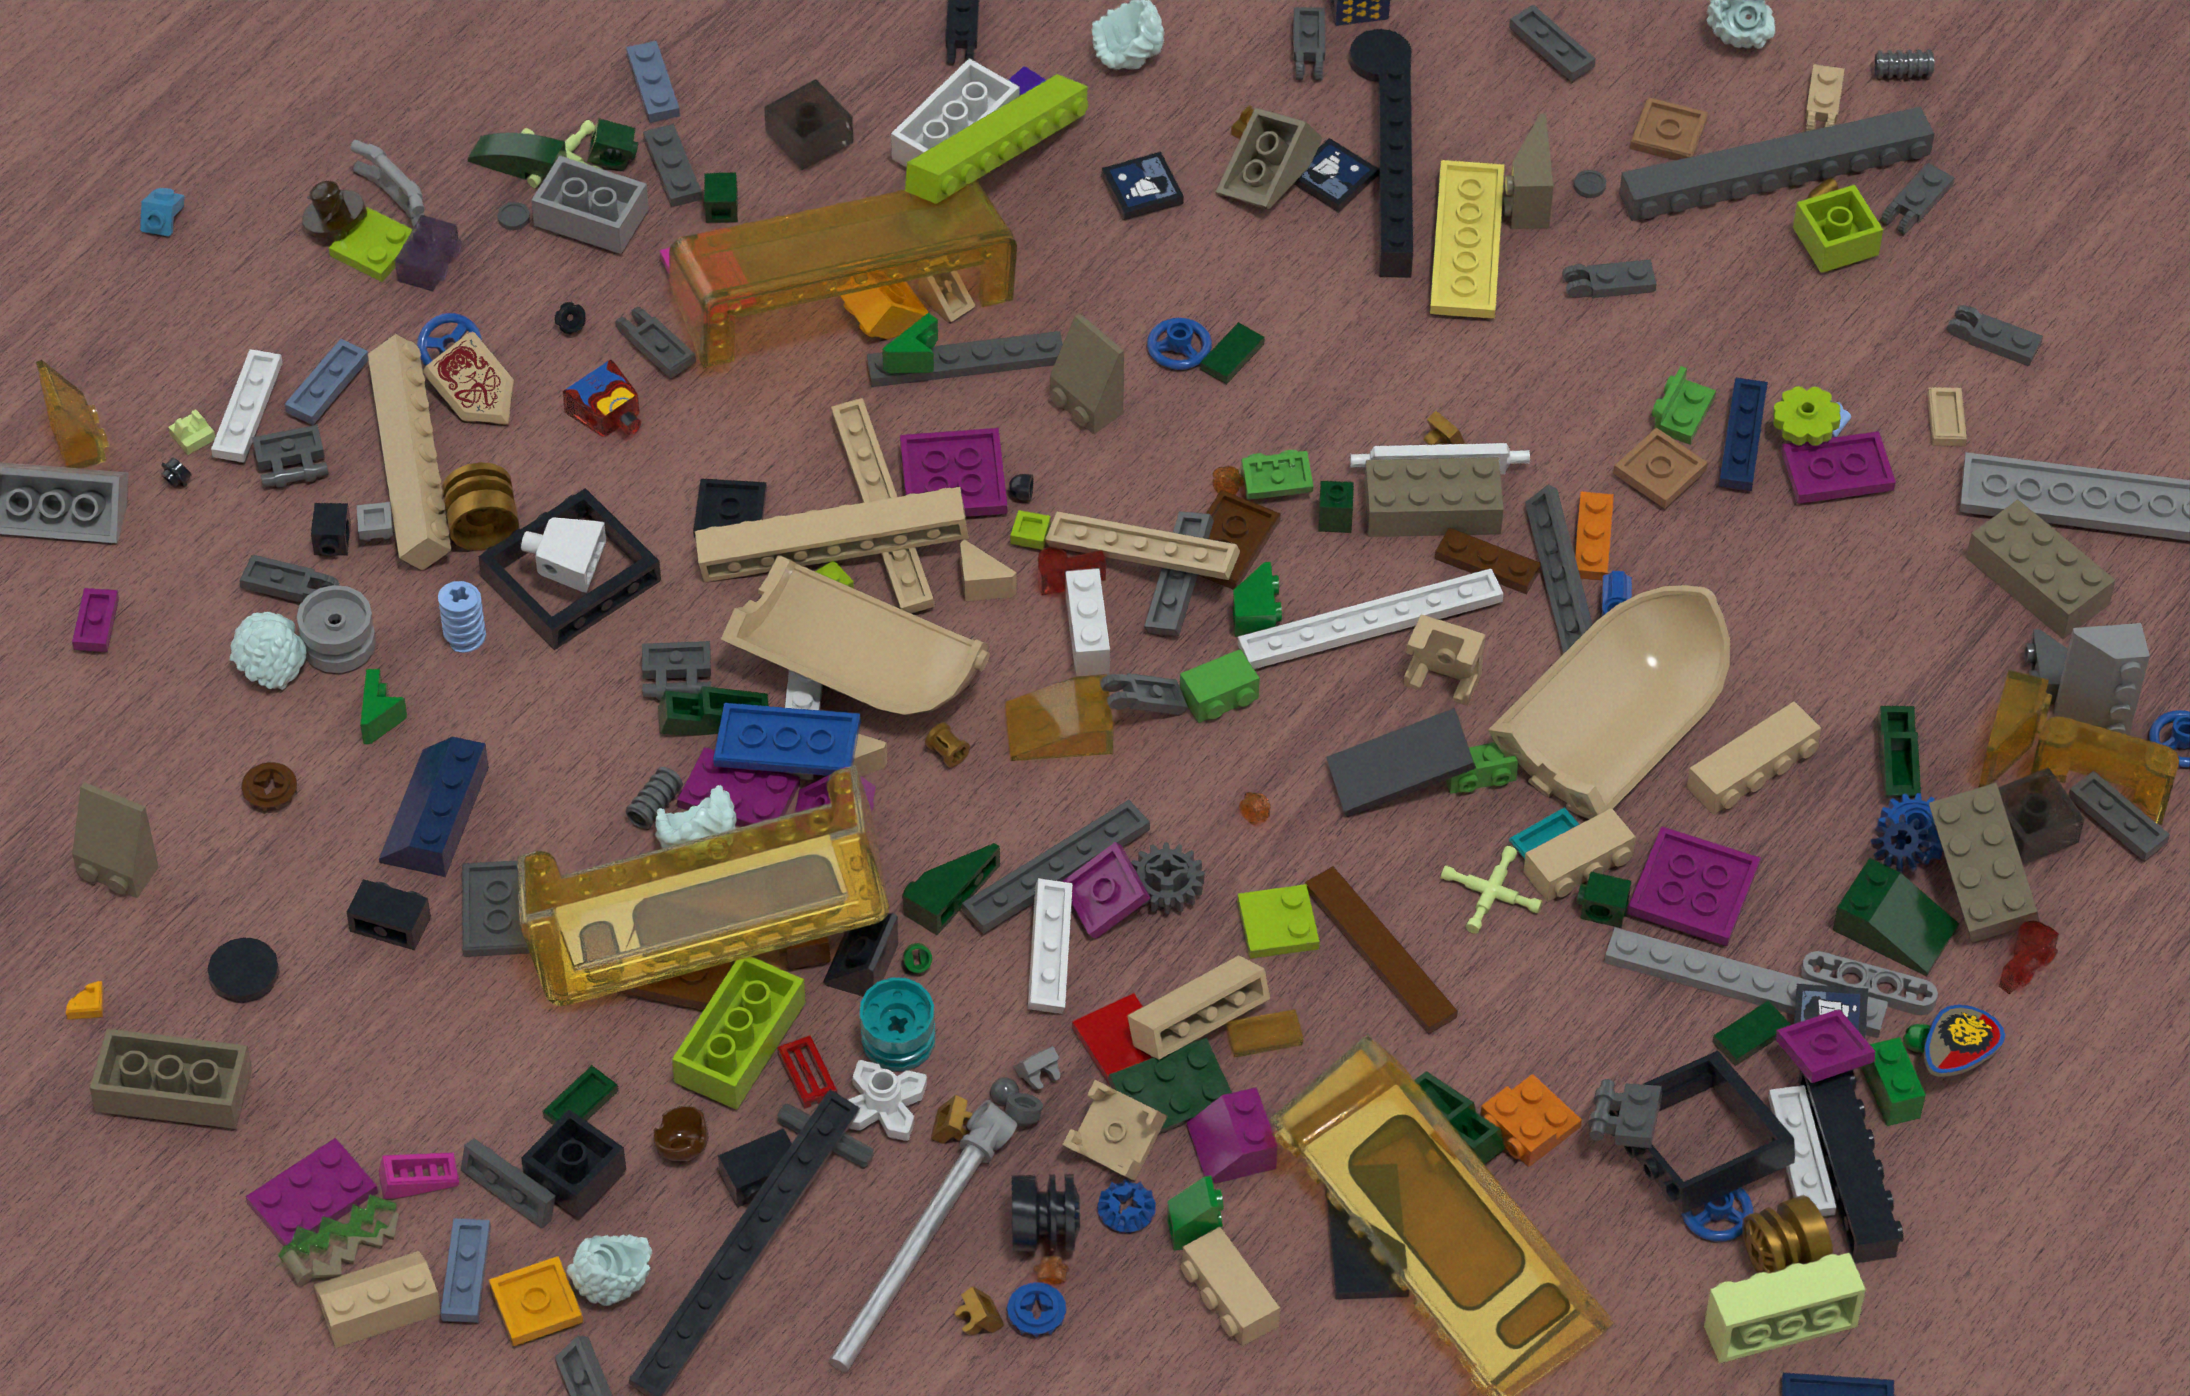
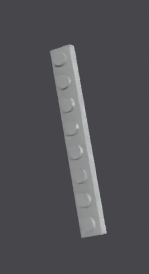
M1614 928L1604 963L1756 1005H1762L1769 1000L1778 1011L1795 1015L1797 984L1824 985L1619 928ZM1868 997L1866 1035L1879 1038L1888 1007L1887 1001Z

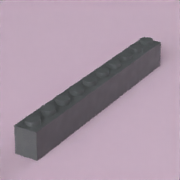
M1920 106L1625 171L1621 174L1619 194L1632 221L1644 218L1649 219L1662 214L1680 212L1703 205H1712L1716 202L1734 198L1739 199L1752 194L1770 192L1779 188L1801 185L1806 182L1824 178L1828 179L1851 172H1860L1865 169L1891 165L1905 160L1919 159L1931 155L1934 132Z

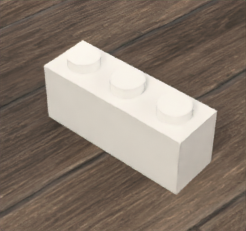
M1099 569L1066 571V603L1076 676L1110 674V646Z

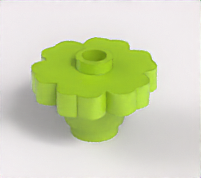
M1796 386L1791 390L1783 392L1782 401L1775 403L1773 425L1777 429L1782 430V437L1787 441H1791L1796 445H1802L1808 441L1810 444L1817 446L1829 441L1832 438V431L1840 427V405L1831 402V393L1823 391L1819 387H1811L1806 391L1803 387Z

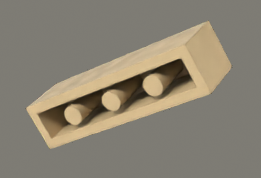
M1792 702L1690 767L1687 789L1713 815L1724 808L1729 809L1748 792L1758 791L1767 780L1776 774L1782 775L1787 772L1793 763L1801 758L1806 759L1812 756L1819 747L1821 727L1797 703Z
M1238 955L1129 1014L1128 1021L1133 1046L1160 1060L1270 999L1265 969Z

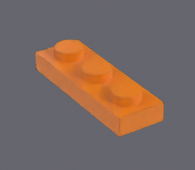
M1580 492L1575 559L1581 579L1602 581L1603 576L1608 574L1614 494Z

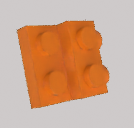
M1533 1074L1512 1090L1506 1086L1481 1105L1480 1111L1482 1117L1501 1129L1503 1142L1509 1154L1513 1158L1523 1161L1528 1167L1580 1129L1582 1119Z

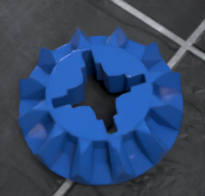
M1126 1178L1122 1183L1115 1184L1111 1182L1105 1191H1101L1098 1201V1213L1101 1220L1109 1228L1119 1232L1128 1233L1143 1229L1152 1221L1156 1211V1202L1153 1198L1152 1190L1144 1188L1141 1181L1136 1184L1129 1182ZM1133 1197V1207L1128 1206L1120 1214L1121 1202H1126L1128 1198Z
M1033 1282L1025 1284L1013 1292L1008 1301L1007 1312L1011 1325H1015L1021 1334L1027 1332L1037 1338L1042 1333L1048 1332L1052 1334L1057 1326H1062L1066 1314V1302L1063 1295L1055 1287L1046 1283ZM1035 1300H1039V1305H1041V1310L1043 1311L1038 1319H1035L1031 1312L1033 1305H1035Z

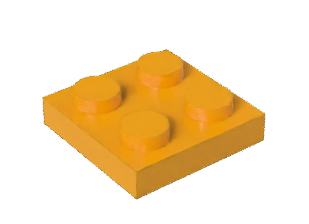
M559 1256L489 1279L490 1289L513 1346L583 1323L582 1313Z

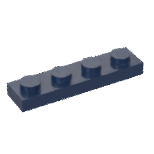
M1735 377L1719 487L1752 491L1768 382Z

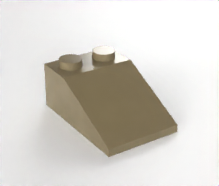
M1255 107L1216 193L1270 209L1310 166L1323 137L1305 121Z
M1546 114L1538 115L1512 162L1511 176H1506L1505 178L1506 195H1509V197H1504L1503 212L1504 216H1510L1511 229L1549 228L1554 185Z
M1079 313L1072 321L1051 372L1050 397L1055 405L1063 407L1080 426H1085L1095 434L1123 414L1124 350Z
M83 783L80 789L72 851L76 872L80 877L89 882L96 881L109 886L110 889L118 894L126 893L138 898L159 867L145 806L88 783Z

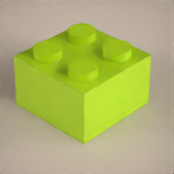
M1855 185L1797 202L1793 229L1821 273L1879 255L1883 228Z

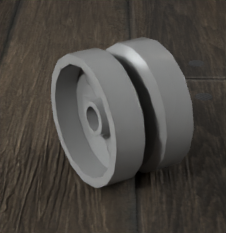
M332 585L319 588L307 595L299 605L297 623L300 638L306 646V659L313 667L331 673L352 671L365 664L374 653L376 636L369 601L361 592L348 586Z

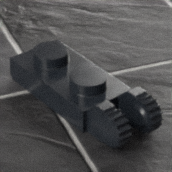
M948 0L946 25L947 63L955 62L956 49H966L965 59L974 61L978 42L979 0Z

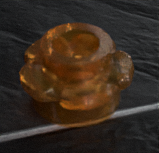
M1234 466L1218 467L1213 472V487L1218 494L1222 489L1235 495L1239 488L1244 485L1243 475L1239 474V470Z
M1247 792L1244 795V799L1239 803V810L1249 823L1265 822L1270 817L1271 805L1266 796L1261 793Z
M1049 1256L1041 1258V1263L1035 1265L1033 1271L1037 1272V1282L1056 1285L1066 1282V1273L1069 1272V1266L1063 1263L1062 1258Z

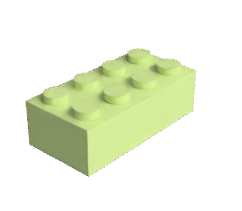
M1850 1253L1838 1256L1830 1254L1812 1263L1804 1265L1796 1263L1774 1273L1762 1272L1753 1275L1747 1280L1735 1283L1728 1281L1717 1285L1710 1290L1704 1328L1719 1363L1857 1327L1866 1289Z

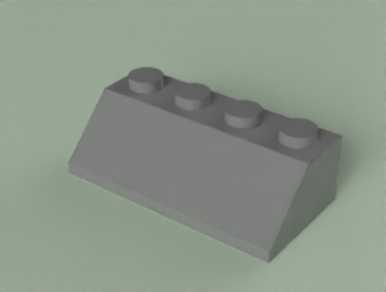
M0 462V534L118 543L127 508L129 473Z
M2141 623L2073 628L2054 706V715L2095 741H2117L2129 738L2150 657Z

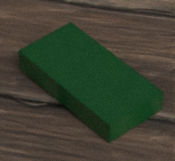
M1238 322L1200 362V370L1227 385L1265 344V337Z
M1768 1000L1714 1034L1712 1042L1736 1066L1774 1042L1777 1030L1791 1024Z
M591 1065L542 1111L543 1118L554 1125L570 1109L585 1121H588L619 1091L618 1084Z

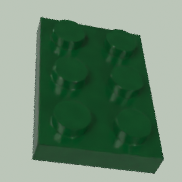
M1207 1037L1185 1045L1160 1060L1154 1057L1109 1074L1108 1077L1111 1088L1167 1115L1159 1134L1186 1124L1220 1096L1232 1093Z

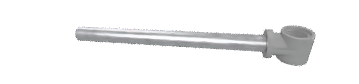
M991 1100L983 1102L968 1120L967 1128L971 1132L964 1135L959 1143L963 1150L830 1357V1364L837 1370L848 1372L980 1163L990 1162L994 1156L993 1150L1001 1148L1014 1133L1017 1122Z

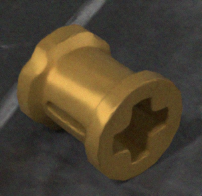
M946 722L939 723L933 727L925 739V745L929 749H935L944 757V763L948 767H955L960 764L969 754L970 744L965 740L960 741L951 732V727Z

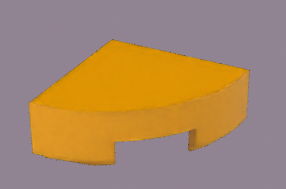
M102 981L84 986V990L69 1000L66 1007L67 1020L103 1017L104 987Z

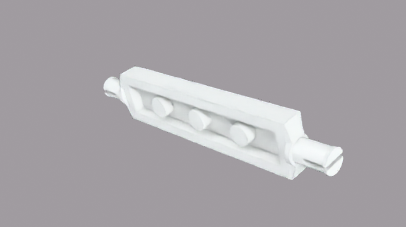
M1507 443L1374 446L1370 454H1350V467H1365L1366 460L1499 457L1500 474H1506L1510 464H1529L1530 452L1529 450L1510 451Z

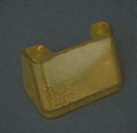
M2056 716L2046 720L2042 727L2028 787L2044 792L2047 784L2052 780L2059 779L2058 782L2065 783L2069 770L2084 775L2095 771L2105 781L2136 789L2132 803L2139 804L2141 802L2146 809V815L2155 823L2162 825L2176 780L2179 757L2168 746L2066 717Z

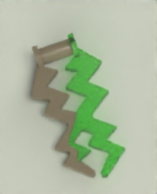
M369 1195L366 1210L354 1204L352 1205L350 1222L348 1224L322 1216L318 1234L297 1226L291 1243L284 1246L278 1256L282 1262H285L299 1287L307 1284L312 1278L341 1276V1261L353 1264L359 1243H365L381 1249L383 1237L394 1240L399 1216L397 1212L393 1214L388 1226L377 1219L374 1234L361 1230L362 1222L373 1224L375 1207L395 1211L396 1203ZM330 1234L347 1239V1250L333 1245L330 1264L313 1258L312 1269H307L296 1254V1251H300L309 1255L310 1245L327 1251Z

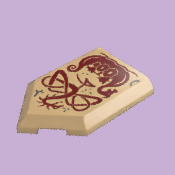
M474 331L466 334L423 369V374L463 422L476 423V421L495 423L497 425H509L514 379Z

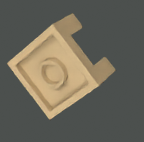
M1421 614L1407 644L1406 653L1412 655L1414 652V655L1405 673L1404 686L1418 690L1422 687L1429 670L1460 680L1453 695V701L1468 706L1482 674L1485 634Z
M1094 1080L1088 1092V1097L1094 1100L1078 1132L1070 1129L1063 1145L1136 1181L1167 1115Z

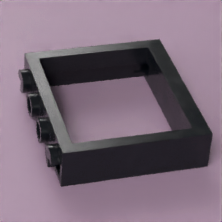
M586 488L575 495L568 496L561 504L548 512L540 514L536 520L522 529L515 530L508 538L495 546L487 548L483 554L478 556L481 577L553 650L558 649L661 582L660 561ZM587 516L591 521L604 522L605 535L634 564L554 616H551L504 569L529 553L521 550L525 532L543 535L548 521L553 517L581 520Z
M1718 1050L1642 1084L1662 1087L1659 1111L1713 1088L1763 1145L1686 1181L1680 1178L1653 1144L1651 1148L1624 1146L1627 1154L1632 1159L1636 1158L1642 1165L1647 1178L1650 1181L1655 1180L1660 1186L1665 1199L1669 1203L1673 1202L1682 1214L1795 1163V1145L1792 1134ZM1609 1110V1115L1618 1117L1620 1111Z

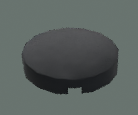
M1388 29L1365 31L1354 39L1350 48V60L1353 70L1361 77L1378 82L1379 60L1411 61L1412 48L1408 40L1401 34Z
M246 937L233 939L219 946L210 957L207 968L210 984L214 991L224 999L227 997L239 1003L255 1001L268 994L274 987L273 984L278 979L280 973L277 956L273 949L259 939Z

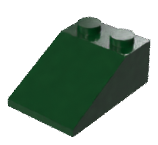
M1869 858L1837 906L1833 931L1927 977L1958 929L1959 923L1902 873Z

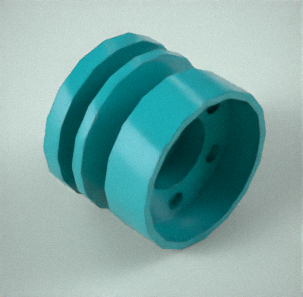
M891 977L879 981L869 988L860 1002L861 1044L866 1056L873 1063L879 1064L883 1069L904 1072L916 1068L929 1058L935 1047L934 1003L930 993L920 983L908 978Z

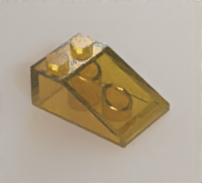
M43 360L36 361L49 425L66 468L82 469L105 462L104 448L108 447L109 443L104 428L97 429L96 423L100 421L94 403L88 405L81 390Z
M2008 670L1978 788L1993 784L2033 747L2036 734L2043 735L2052 695L2046 693L2049 683L2048 679Z
M1107 675L1072 677L1006 701L1005 709L1010 760L1021 761L1113 754L1114 729L1112 711L1107 702L1110 693L1105 690L1103 691L1100 685V680Z

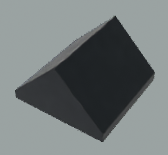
M892 912L848 926L823 983L828 987L864 997L869 988L882 981L899 945L898 916Z

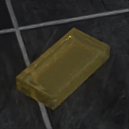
M1295 1009L1233 1020L1226 1023V1030L1234 1058L1302 1046L1304 1042Z

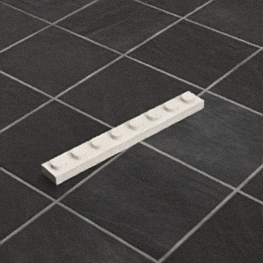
M1492 569L1242 635L1238 637V647L1242 650L1253 669L1416 626L1421 614L1435 619H1442L1503 602V592Z

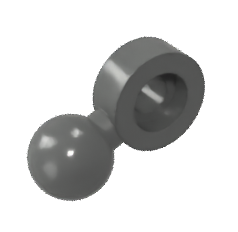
M1002 1077L992 1084V1099L995 1103L1006 1106L1005 1113L1015 1120L1017 1125L1029 1126L1040 1120L1043 1103L1032 1095L1019 1093V1087L1013 1079Z

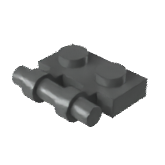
M318 425L252 437L259 471L273 469L272 473L260 475L263 488L274 485L277 488L286 487V483L305 479L306 482L316 481V477L329 475L326 462L313 464L312 461L325 458ZM302 462V467L283 470V466Z
M710 641L642 644L643 679L656 678V683L643 684V697H657V700H661L665 690L698 694L702 686L711 687V681L698 682V677L711 676ZM687 677V682L667 683V678Z
M1610 1079L1602 1080L1600 1088L1595 1091L1594 1095L1595 1111L1590 1114L1589 1118L1590 1138L1600 1141L1604 1138V1133L1615 1134V1145L1651 1148L1662 1099V1087L1626 1083L1624 1093H1615V1083ZM1609 1110L1620 1111L1619 1116H1610Z

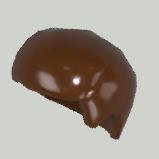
M679 1106L667 1110L662 1115L660 1128H654V1142L658 1153L671 1161H690L706 1148L709 1139L704 1114L695 1107Z

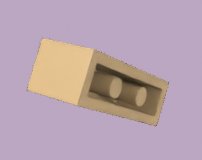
M1610 808L1526 852L1523 873L1547 902L1558 896L1564 897L1575 887L1588 881L1590 872L1602 874L1614 866L1620 867L1626 864L1633 857L1636 837L1616 812Z
M1221 1227L1183 1246V1262L1180 1266L1185 1278L1190 1283H1196L1201 1290L1200 1294L1203 1302L1208 1309H1215L1220 1316L1221 1325L1229 1337L1234 1336L1239 1344L1244 1346L1279 1327L1280 1307Z

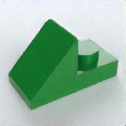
M928 312L882 348L883 370L887 373L933 372L934 353L931 349L938 341V319Z
M366 669L360 722L363 744H372L407 718L405 699L403 697H388V683H382L380 669Z

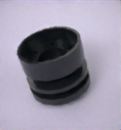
M1064 1174V1191H1056L1055 1175L1049 1176L1047 1191H1039L1035 1175H1011L1013 1252H1036L1040 1235H1047L1051 1252H1057V1235H1065L1066 1251H1075V1242L1080 1231V1196L1074 1183V1174Z

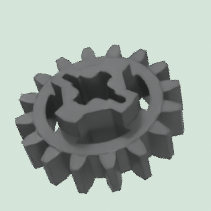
M1164 842L1163 849L1160 850L1152 844L1150 845L1149 854L1140 851L1138 852V861L1132 860L1131 862L1151 898L1143 905L1148 902L1151 903L1152 912H1155L1158 907H1164L1165 914L1170 913L1171 907H1176L1179 912H1182L1184 902L1193 906L1195 904V895H1202L1205 872L1202 871V861H1194V852L1192 850L1185 854L1182 853L1181 844H1178L1174 850L1170 849L1168 842Z

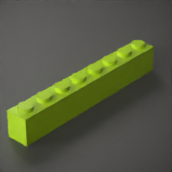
M1059 74L1054 75L908 161L905 191L935 204L939 203L1084 116L1088 108V86Z

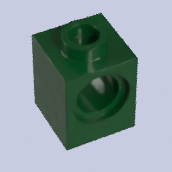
M598 118L590 138L587 162L624 171L628 160L634 161L637 153L638 142L634 141L635 128Z
M736 172L704 173L706 223H738Z
M1320 481L1318 532H1352L1354 482Z
M1590 872L1587 885L1580 884L1576 904L1582 905L1581 919L1622 928L1632 881Z

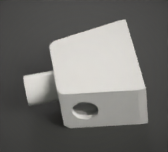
M553 517L548 521L543 535L525 532L521 550L536 554L537 572L540 575L587 593L606 543L604 522Z

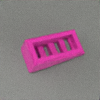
M454 1153L382 1156L379 1178L383 1199L402 1198L459 1185ZM443 1166V1176H438L437 1167ZM423 1169H428L429 1176L423 1175ZM408 1172H413L414 1177H408Z

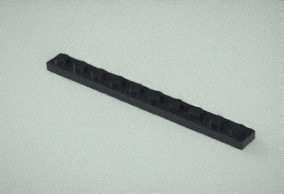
M829 1089L629 1378L628 1384L647 1396L666 1395L859 1114L860 1107Z

